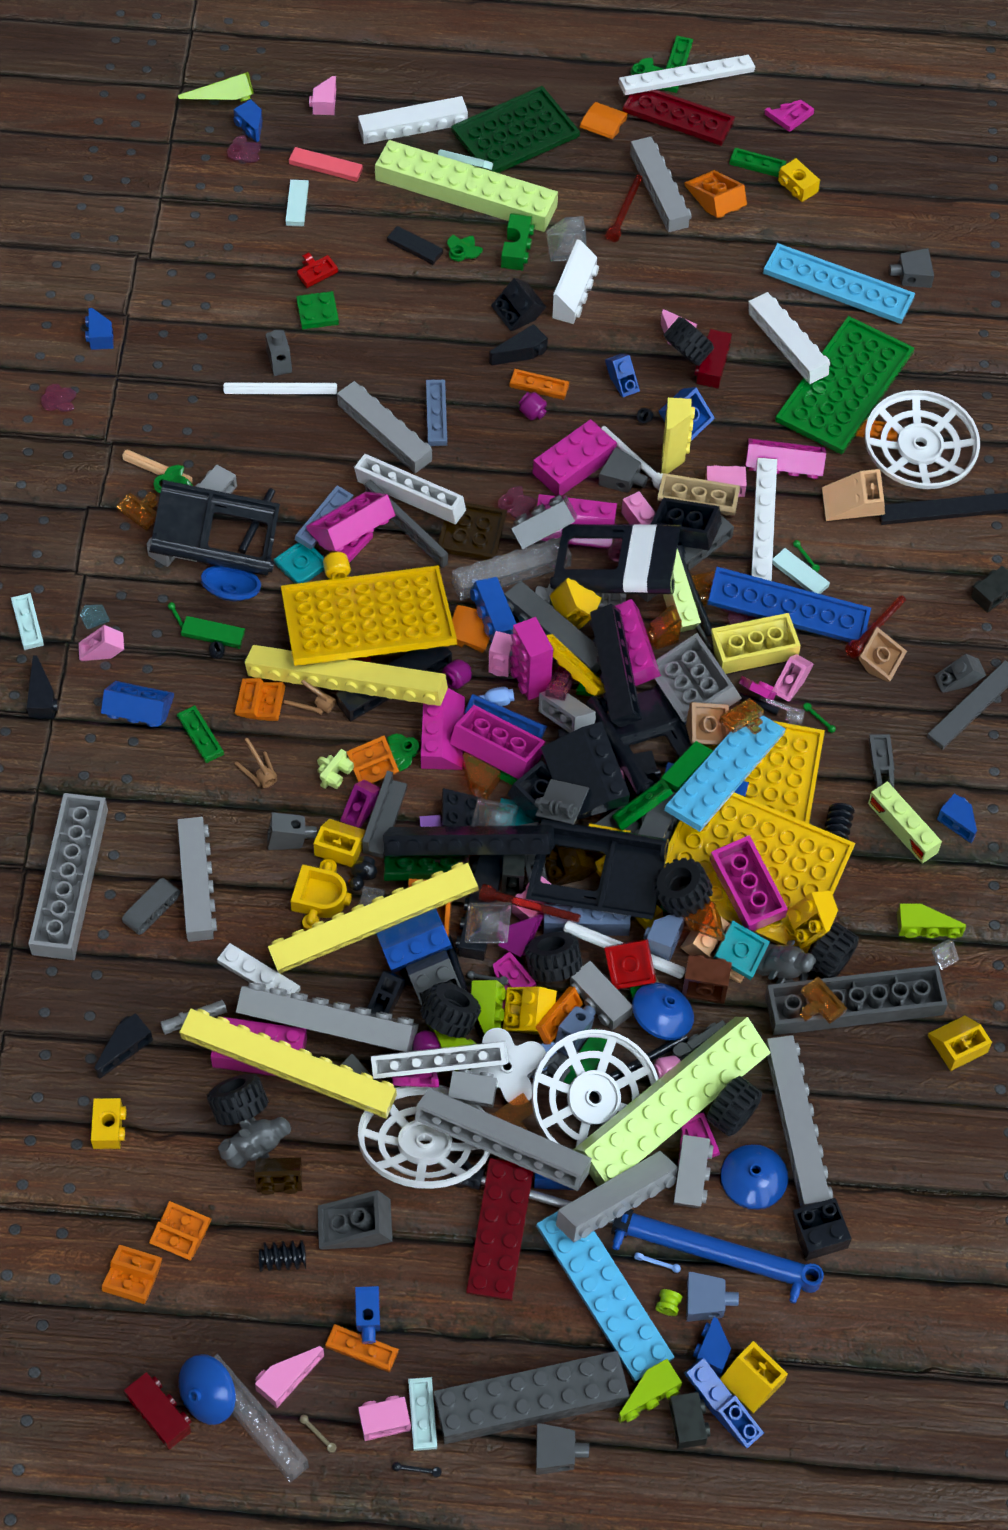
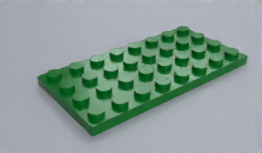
M848 316L822 352L823 356H827L830 361L829 375L811 384L803 378L777 414L775 422L842 455L912 356L915 348Z

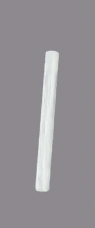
M225 382L223 390L225 394H337V384Z
M567 921L563 929L565 933H570L602 948L623 943L571 921ZM651 954L654 969L679 979L684 976V967Z

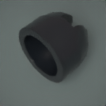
M641 408L638 410L637 419L640 423H649L653 420L654 415L650 409Z
M219 641L210 644L208 649L209 655L214 659L222 658L225 654L224 645Z

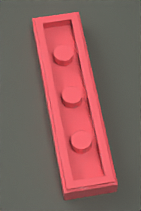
M297 147L294 148L289 158V164L355 182L358 181L363 170L362 164Z

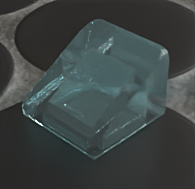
M85 605L80 613L86 629L94 628L110 620L103 605Z

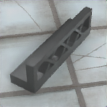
M391 771L386 772L362 841L364 854L383 858L385 854L383 835L389 827H394L407 791V784L393 780V772Z

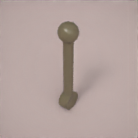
M301 1415L299 1418L300 1423L306 1424L327 1446L329 1453H334L337 1449L336 1445L330 1443L308 1421L307 1415Z

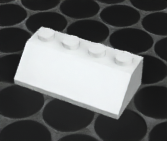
M576 240L553 298L552 318L574 324L576 317H580L582 312L581 305L586 303L587 291L591 290L593 286V276L596 277L599 271L597 257L581 240Z

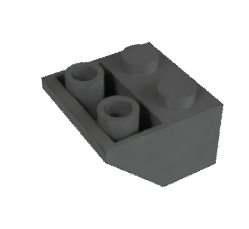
M446 950L406 966L421 1005H423L434 984L442 982L461 987Z

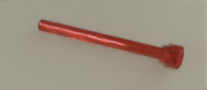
M636 175L614 225L609 227L605 234L606 238L611 242H618L622 232L620 228L643 179L641 175Z
M900 595L858 640H852L845 647L846 653L852 658H857L862 653L863 645L868 641L874 628L878 627L880 629L906 601V598Z
M483 884L480 890L479 900L484 902L497 900L577 923L581 919V915L497 892L491 885Z

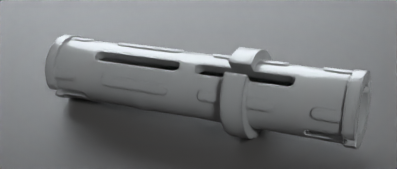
M223 1000L198 1008L207 1011L210 1014L209 1016L212 1017L227 1013ZM181 1012L176 1017L161 1021L163 1033L166 1035L181 1029L189 1012Z

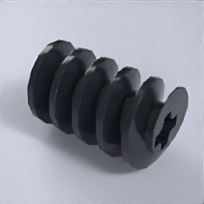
M846 803L830 805L824 830L849 840V828L852 826L851 821H853L854 817L852 815L855 812L854 807Z
M293 1240L290 1241L289 1247H286L285 1242L281 1241L279 1248H277L275 1242H272L270 1248L267 1247L266 1242H263L261 1249H259L260 1272L263 1271L265 1265L268 1271H272L274 1264L278 1271L282 1269L283 1264H285L287 1270H290L292 1263H294L296 1270L300 1269L301 1263L304 1264L306 1269V1248L303 1240L299 1241L298 1247L295 1246Z

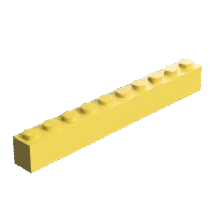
M257 645L252 646L245 661L248 676L254 678L289 682L292 684H302L301 681L305 680L313 687L441 706L448 689L446 675L442 673L350 659L294 666L292 651Z
M463 862L455 864L451 867L452 870L445 873L443 871L436 872L431 875L432 878L426 881L423 879L417 880L407 889L403 887L391 892L392 895L385 898L384 896L376 897L372 900L371 904L366 906L363 904L357 905L351 909L352 912L345 915L344 913H338L332 916V920L328 922L320 921L313 924L309 930L304 931L301 929L295 931L290 938L274 940L268 948L277 971L281 974L478 891L479 888L469 864H463Z
M190 1009L180 1030L182 1039L387 1119L397 1096L396 1088L390 1082H378L373 1080V1077L367 1073H355L352 1068L341 1064L337 1066L332 1064L330 1059L322 1056L320 1058L314 1057L311 1052L302 1048L296 1050L291 1048V1045L285 1041L279 1040V1042L270 1040L271 1037L259 1032L255 1034L250 1032L248 1027L240 1024L237 1027L230 1024V1021L223 1017L214 1018L209 1016L210 1014L205 1010L197 1009L196 1011Z

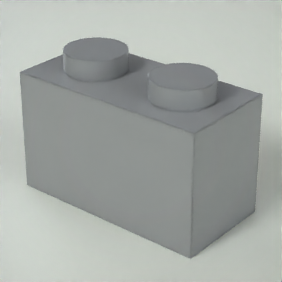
M459 1069L452 1072L449 1097L463 1103L493 1108L498 1083L497 1078H494L493 1074L480 1072V1075L471 1074L472 1071L468 1069Z

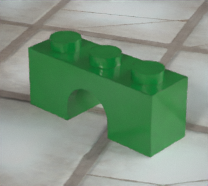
M510 214L507 240L516 242H504L501 268L523 271L524 263L528 264L529 253L527 249L531 250L532 239L530 235H534L535 229L531 216Z

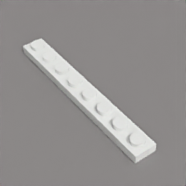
M749 55L619 77L618 83L624 95L751 73L754 72L755 65Z
M758 458L751 576L771 581L777 459Z

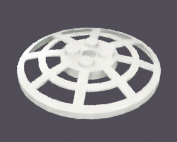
M903 391L885 398L872 410L865 428L866 448L875 465L894 481L914 488L937 489L960 481L973 468L980 450L978 429L967 411L950 398L930 391ZM912 400L911 411L902 412L893 418L885 410L888 406L897 402ZM920 400L937 403L946 407L949 411L943 418L934 413L920 410ZM879 414L887 422L882 430L881 440L870 438L872 424ZM955 415L966 425L971 439H959L956 430L949 423ZM913 417V424L905 428L897 423L902 419ZM921 417L936 421L937 424L932 427L931 425L921 423ZM891 427L899 434L897 442L886 441ZM945 428L953 441L944 442L940 432ZM916 442H923L925 446L920 447ZM871 445L882 448L884 456L891 464L890 467L886 468L878 460ZM972 446L971 460L965 470L956 466L961 448ZM887 448L898 449L902 457L896 462L891 457ZM944 449H954V455L950 462L940 457ZM908 462L918 465L920 473L910 471L903 466ZM934 462L944 467L928 473L927 465ZM899 470L909 476L921 478L922 483L906 480L894 473ZM948 471L958 474L957 477L940 483H930L929 479L940 476Z
M585 1030L571 1034L554 1044L546 1052L534 1074L532 1107L537 1124L546 1139L558 1143L547 1130L548 1127L557 1123L567 1135L577 1140V1147L588 1138L590 1125H604L615 1116L617 1111H621L627 1106V1104L621 1103V1088L629 1084L633 1101L639 1096L636 1080L648 1075L652 1085L659 1080L656 1070L648 1056L639 1046L617 1033L606 1030ZM588 1037L607 1039L603 1052L586 1051L578 1054L572 1041ZM618 1043L631 1051L643 1067L631 1073L622 1061L611 1055L615 1044ZM564 1046L569 1059L559 1066L553 1078L541 1074L550 1057ZM586 1058L600 1059L597 1070L587 1072L584 1071L580 1060ZM610 1062L624 1074V1077L615 1081L610 1075L606 1074L608 1063ZM572 1065L577 1077L570 1085L559 1081L563 1072ZM538 1083L550 1087L549 1103L552 1115L543 1120L537 1103ZM556 1090L567 1094L568 1106L558 1111L556 1105ZM592 1091L599 1095L597 1104L589 1100V1094ZM573 1114L580 1120L579 1134L570 1129L563 1119Z
M441 1085L436 1088L401 1086L396 1088L397 1096L395 1100L407 1096L424 1095L429 1088L448 1096L450 1088ZM393 1104L389 1112L391 1117L383 1123L379 1133L366 1129L367 1124L374 1115L373 1113L364 1111L358 1126V1143L364 1159L381 1176L404 1186L433 1189L460 1183L478 1172L490 1155L489 1152L484 1151L482 1158L474 1167L468 1171L463 1170L460 1167L468 1159L471 1150H478L480 1148L466 1142L452 1143V1136L414 1120L408 1123L404 1117L415 1115L417 1107L398 1111ZM468 1104L474 1108L484 1111L479 1105ZM396 1122L402 1128L398 1137L386 1135L389 1128ZM365 1137L378 1141L383 1161L375 1162L366 1150ZM420 1141H429L430 1143L422 1144ZM385 1143L397 1145L400 1154L390 1157L386 1151ZM451 1151H464L461 1158L455 1164L447 1159ZM408 1160L418 1164L417 1172L400 1166L399 1163ZM439 1163L446 1168L437 1172H426L427 1165ZM393 1167L403 1174L416 1177V1179L410 1180L394 1175L385 1170V1168ZM449 1173L457 1175L446 1180L425 1181V1178L440 1177Z

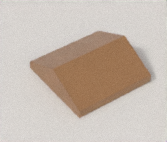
M876 627L858 658L869 674L890 682L907 651Z
M691 702L686 721L690 743L693 744L697 741L703 745H719L729 734V705Z

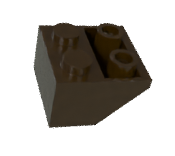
M554 846L550 854H546L545 868L549 881L553 885L561 886L581 881L598 870L591 851Z
M301 1157L256 1159L254 1177L257 1193L271 1195L275 1192L295 1194L297 1191H302Z

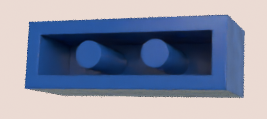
M493 577L475 581L470 590V597L476 604L477 614L483 621L485 634L489 636L490 641H493L496 631L510 635L513 634V625L516 624V621L498 578Z

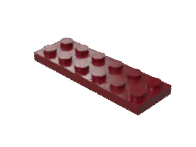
M658 90L630 94L623 106V112L720 146H722L735 121V116Z
M489 1159L467 1286V1294L512 1301L534 1173L509 1161Z

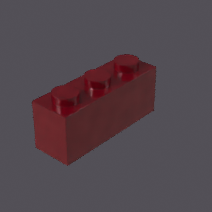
M710 329L709 335L706 337L712 342L714 349L700 366L696 365L694 376H697V384L719 389L731 345L732 333Z
M146 1372L124 1389L127 1399L166 1448L170 1450L191 1433L189 1424L192 1422L185 1412L179 1413L175 1408L177 1403L169 1393L165 1396L161 1391L163 1386L155 1376L151 1378Z

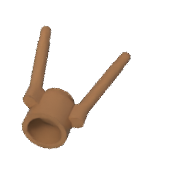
M302 680L301 683L318 695L315 700L317 707L288 700L283 701L284 704L314 711L320 715L323 712L330 713L336 703V699L327 695L320 688L313 687L305 680Z
M245 738L250 751L260 766V769L256 772L257 778L240 763L235 762V765L251 778L257 787L261 785L263 788L272 786L277 781V774L273 770L267 752H263L267 766H264L249 738Z

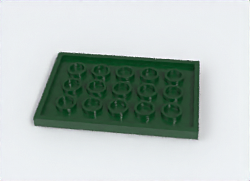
M543 86L451 126L452 133L471 157L492 162V170H486L500 173L580 137L579 129Z

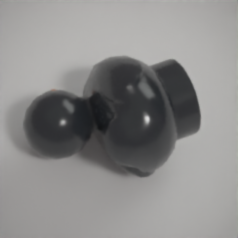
M361 856L358 862L353 864L351 868L353 878L348 880L352 890L359 891L364 886L363 880L376 878L377 868L373 858Z

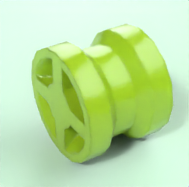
M662 1289L659 1294L660 1302L657 1303L655 1309L668 1316H677L679 1311L677 1306L682 1301V1295L672 1290Z

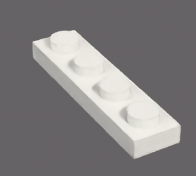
M231 943L228 944L217 958L218 964L249 983L265 984V989L269 990L274 987L286 989V994L290 995L301 990L298 984Z

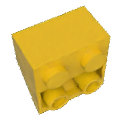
M569 578L550 594L554 609L578 629L591 620L590 612L598 608L602 599L595 592L584 588L578 582Z
M328 819L320 827L313 843L314 855L324 859H332L336 863L352 867L357 862L363 848L362 841L366 830Z
M831 891L811 892L787 911L799 947L802 950L830 931L838 912Z
M507 987L503 1029L508 1032L539 1034L536 1026L556 1003L557 991L543 987Z
M963 1016L928 1033V1037L950 1071L988 1053L992 1044L981 1024L967 1016Z
M753 1341L735 1359L720 1380L754 1414L781 1387L788 1373Z

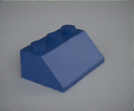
M115 681L104 689L101 713L107 714V717L112 719L121 717L126 718L131 723H138L140 721L147 723L148 726L158 727L167 719L174 693Z
M436 908L376 933L393 973L436 953L452 949Z

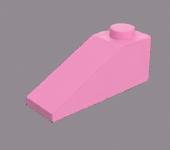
M321 1346L272 1365L267 1371H261L255 1379L256 1391L278 1408L324 1357L323 1348Z

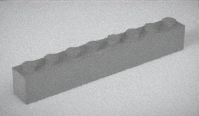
M793 1035L767 1039L766 1046L771 1053L767 1055L799 1203L802 1208L832 1199L833 1192L831 1186H827L828 1170L826 1165L822 1164L823 1148L817 1142V1137L819 1136L818 1126L813 1124L812 1120L814 1109L812 1103H809L807 1098L809 1096V1087L803 1080L805 1075L804 1065L799 1063L798 1056H800L799 1044L795 1043Z
M429 1088L417 1104L415 1121L578 1191L589 1174L592 1158L444 1095L441 1092Z

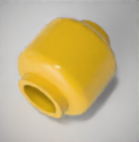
M332 551L323 559L325 574L329 579L344 578L349 575L351 568L345 553Z

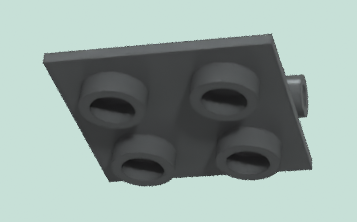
M551 779L544 796L537 798L535 801V806L538 807L536 816L574 825L589 787Z

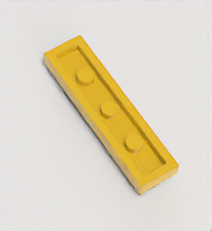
M553 634L546 635L553 647V657L557 660L558 665L569 671L571 677L580 682L589 694L594 696L604 694L605 688L601 679Z

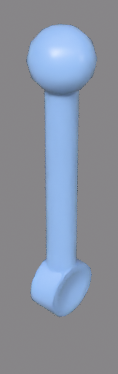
M635 1253L634 1258L636 1260H644L672 1269L674 1273H678L681 1270L678 1264L671 1265L646 1257L641 1253Z

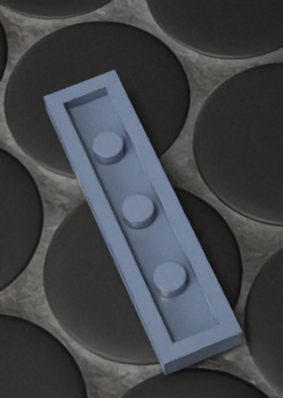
M426 380L428 444L430 446H447L445 380Z
M337 485L295 535V540L311 550L316 545L317 540L307 531L306 526L352 500L353 494Z

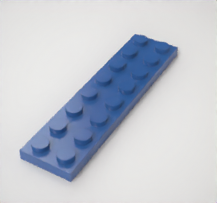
M716 567L707 605L760 619L789 613L794 628L861 646L865 640L871 608L721 567Z

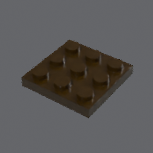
M464 502L466 511L456 525L444 520L438 544L448 554L495 562L507 517V510Z

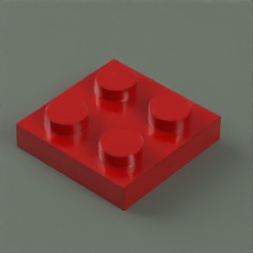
M648 939L610 945L604 948L611 982L616 989L656 982Z

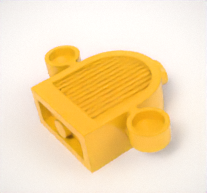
M323 860L320 863V868L302 864L290 902L291 911L307 914L302 920L305 931L311 929L313 924L319 922L318 917L331 918L341 913L345 906H349L351 903L352 894L347 893L346 883L337 874V865L334 860Z

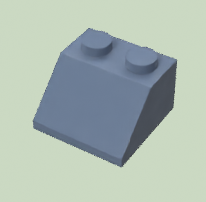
M670 914L654 920L651 928L647 927L643 939H648L651 954L667 961L671 960L683 932L684 915L676 917L675 914Z

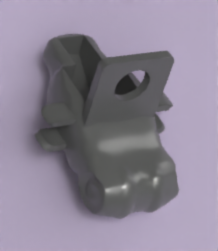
M795 940L788 941L786 945L769 944L755 973L768 976L769 980L775 979V977L779 978L776 984L794 982L793 978L799 975L801 977L800 981H806L810 974L809 971L816 962V958L811 953H805L799 946H793Z
M253 1117L249 1121L239 1122L241 1130L233 1137L225 1139L218 1146L219 1154L228 1166L235 1169L243 1168L248 1161H255L259 1157L261 1159L269 1158L268 1153L276 1148L284 1136L290 1134L291 1125L283 1117L257 1121Z

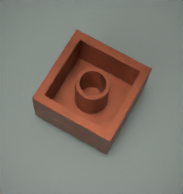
M689 955L682 994L686 998L725 1004L732 962H727L721 958L709 959L702 955Z

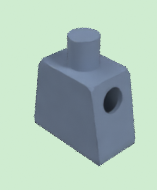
M586 1005L583 1009L578 1006L574 1007L559 1025L555 1044L571 1034L591 1030L595 1018L594 1015L596 1014L594 1008ZM587 1038L572 1041L576 1052H578ZM564 1046L557 1050L568 1057Z
M695 1272L688 1273L686 1321L713 1319V1317L722 1318L724 1317L725 1306H738L739 1292H725V1279Z

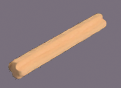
M128 449L122 455L124 461L157 475L164 474L167 468H169ZM183 473L182 476L192 483V477Z

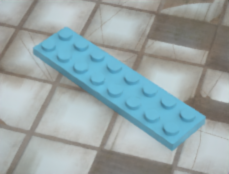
M777 243L763 271L765 275L899 324L902 323L915 297L914 292Z
M750 709L666 804L664 811L700 832L784 735L786 729L755 710Z
M558 1211L538 1222L536 1227L614 1351H618L620 1360L634 1383L642 1379L647 1369L665 1359H668L669 1362L673 1360L674 1355L595 1231L591 1232L586 1238L573 1242L556 1226Z

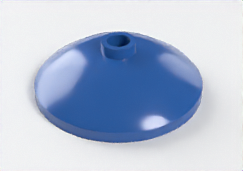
M213 566L204 570L201 575V583L204 588L212 595L226 601L251 599L261 589L260 580L250 572Z
M664 983L645 984L638 989L633 997L632 1010L640 1026L649 1034L664 1040H677L687 1035L694 1023L692 1006L688 999L676 988Z
M745 1145L735 1149L726 1157L721 1169V1183L727 1196L739 1206L753 1210L765 1209L777 1203L784 1195L788 1184V1171L781 1157L773 1150L761 1145ZM758 1169L760 1173L755 1174L752 1170Z
M198 1354L186 1360L179 1373V1392L186 1409L202 1423L216 1425L224 1422L231 1416L236 1402L235 1387L229 1372L221 1362L206 1354Z

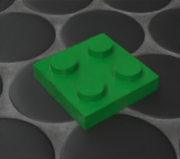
M333 291L296 296L302 330L339 325Z

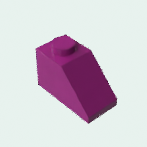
M366 780L356 783L340 821L361 828L373 811L381 788Z
M539 914L503 927L499 934V939L501 940L498 946L519 957L526 955L525 946L529 944L530 940L534 939L544 916Z

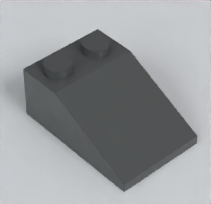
M376 1190L318 1205L319 1248L323 1250L374 1247L392 1242L391 1199Z

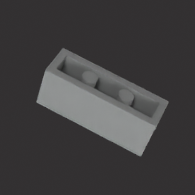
M561 688L539 693V712L569 733L595 723V711Z
M591 961L582 966L581 970L576 972L574 976L570 977V987L576 988L585 1005L594 1008L600 1022L604 1026H608L613 1031L632 1016L631 1003Z
M683 1135L674 1205L701 1208L702 1203L706 1204L708 1190H703L704 1181H709L711 1169L707 1167V1159H712L714 1145H709L710 1139Z

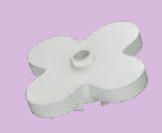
M502 1028L490 1029L485 1033L482 1043L506 1041L508 1063L512 1065V1068L508 1071L503 1068V1065L471 1068V1074L480 1075V1072L493 1074V1077L497 1078L498 1081L497 1088L501 1089L505 1100L513 1106H523L532 1098V1084L527 1075L538 1067L546 1051L541 1044L534 1041L515 1046L510 1034Z

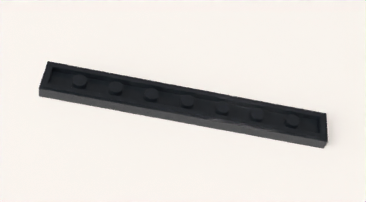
M1008 493L885 504V514L879 515L881 525L1008 513Z

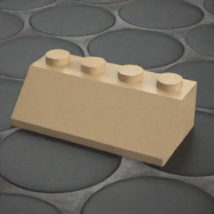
M663 473L657 502L660 504L663 497L716 505L720 506L721 514L735 516L740 486Z

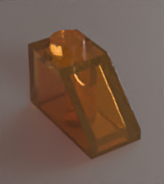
M674 605L669 606L650 623L647 635L650 643L654 644L656 650L679 643L682 620Z
M467 753L463 754V769L469 790L473 795L487 800L500 782V771Z
M710 900L708 904L705 903V908L697 910V914L693 915L691 913L688 917L682 916L690 930L722 942L725 940L721 917L713 901Z

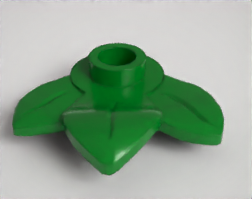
M644 58L639 63L633 65L630 74L636 75L664 69L654 66L653 58Z
M452 235L447 241L450 249L449 257L453 261H463L466 258L473 259L478 257L483 251V248L475 246L474 236L459 239L457 236Z
M181 465L167 468L165 473L157 476L153 483L158 493H161L162 487L160 482L163 480L193 485L187 478L182 476L184 466Z
M392 734L387 737V741L401 772L412 764V759L418 754L420 745L413 737L406 738L402 734ZM409 744H412L411 748L406 749Z

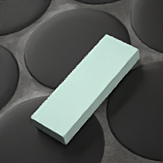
M441 149L438 151L440 156L490 170L493 167V163L486 160Z
M290 180L286 226H304L309 180Z
M786 548L772 559V564L807 591L821 594L829 587V581Z
M31 593L11 597L24 650L44 646Z
M432 1377L408 1379L414 1451L437 1449Z

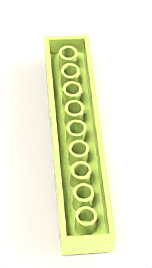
M388 140L375 164V180L506 221H509L510 214L531 216L535 230L545 232L557 208L558 191Z
M734 1017L573 1150L592 1158L589 1174L596 1185L600 1186L638 1164L716 1099L732 1079L745 1075L771 1052L748 1017Z

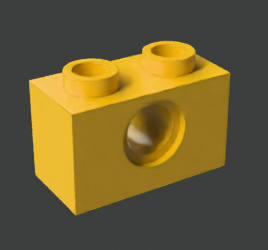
M797 158L780 168L778 181L801 202L818 193L820 179Z
M121 1098L94 1099L91 1131L93 1149H120L121 1141L125 1140V1127H122V1120H126V1106L122 1105ZM107 1121H114L112 1126H104Z

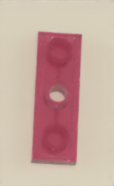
M558 666L546 688L545 696L565 701L575 681L571 677V673L565 668Z

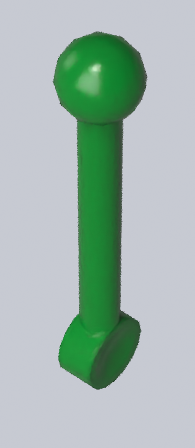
M795 540L793 542V546L799 549L802 555L812 566V569L818 573L820 570V566L814 564L811 558L800 546V541Z
M170 602L168 609L172 610L182 629L184 624L175 609V604Z
M805 703L803 706L804 711L813 714L828 728L830 733L836 731V727L830 725L811 708L812 705L810 703Z

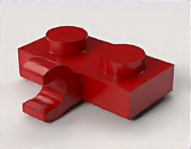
M308 252L302 255L304 259L302 263L305 267L297 271V276L305 287L308 288L338 273V267L328 255L315 261Z

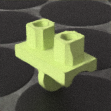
M341 749L335 757L329 755L327 758L319 757L317 763L320 767L317 771L320 773V779L322 780L320 786L326 789L329 785L338 789L343 781V777L338 775L339 771L341 770L347 775L351 773L354 763L347 758L346 751Z

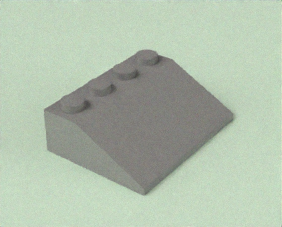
M698 633L656 660L661 676L655 678V680L683 722L687 721L691 702L726 704L730 707L742 699Z

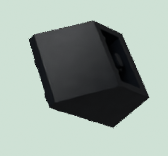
M513 278L491 305L510 331L534 322L546 308L526 281Z
M836 1198L792 1211L797 1239L806 1261L849 1248L852 1238Z

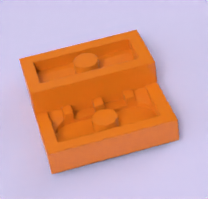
M595 102L584 116L580 128L613 139L619 133L620 126L626 121L628 113Z
M457 605L452 616L457 646L462 648L464 645H467L483 653L489 642V636L485 634L484 624L477 614V609Z
M262 678L242 679L235 714L249 719L278 721L286 687L283 682H263Z
M385 736L347 751L349 759L354 763L353 770L358 782L366 780L373 784L384 779L387 771L393 772V775L400 772Z
M169 1201L149 1243L191 1261L212 1219Z
M119 1245L111 1260V1268L102 1284V1291L145 1304L156 1280L162 1258Z

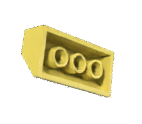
M668 397L662 443L661 473L669 474L684 463L686 454L690 453L695 407H691L692 399Z
M789 613L711 629L715 659L725 674L788 661L790 656L799 655L801 645Z

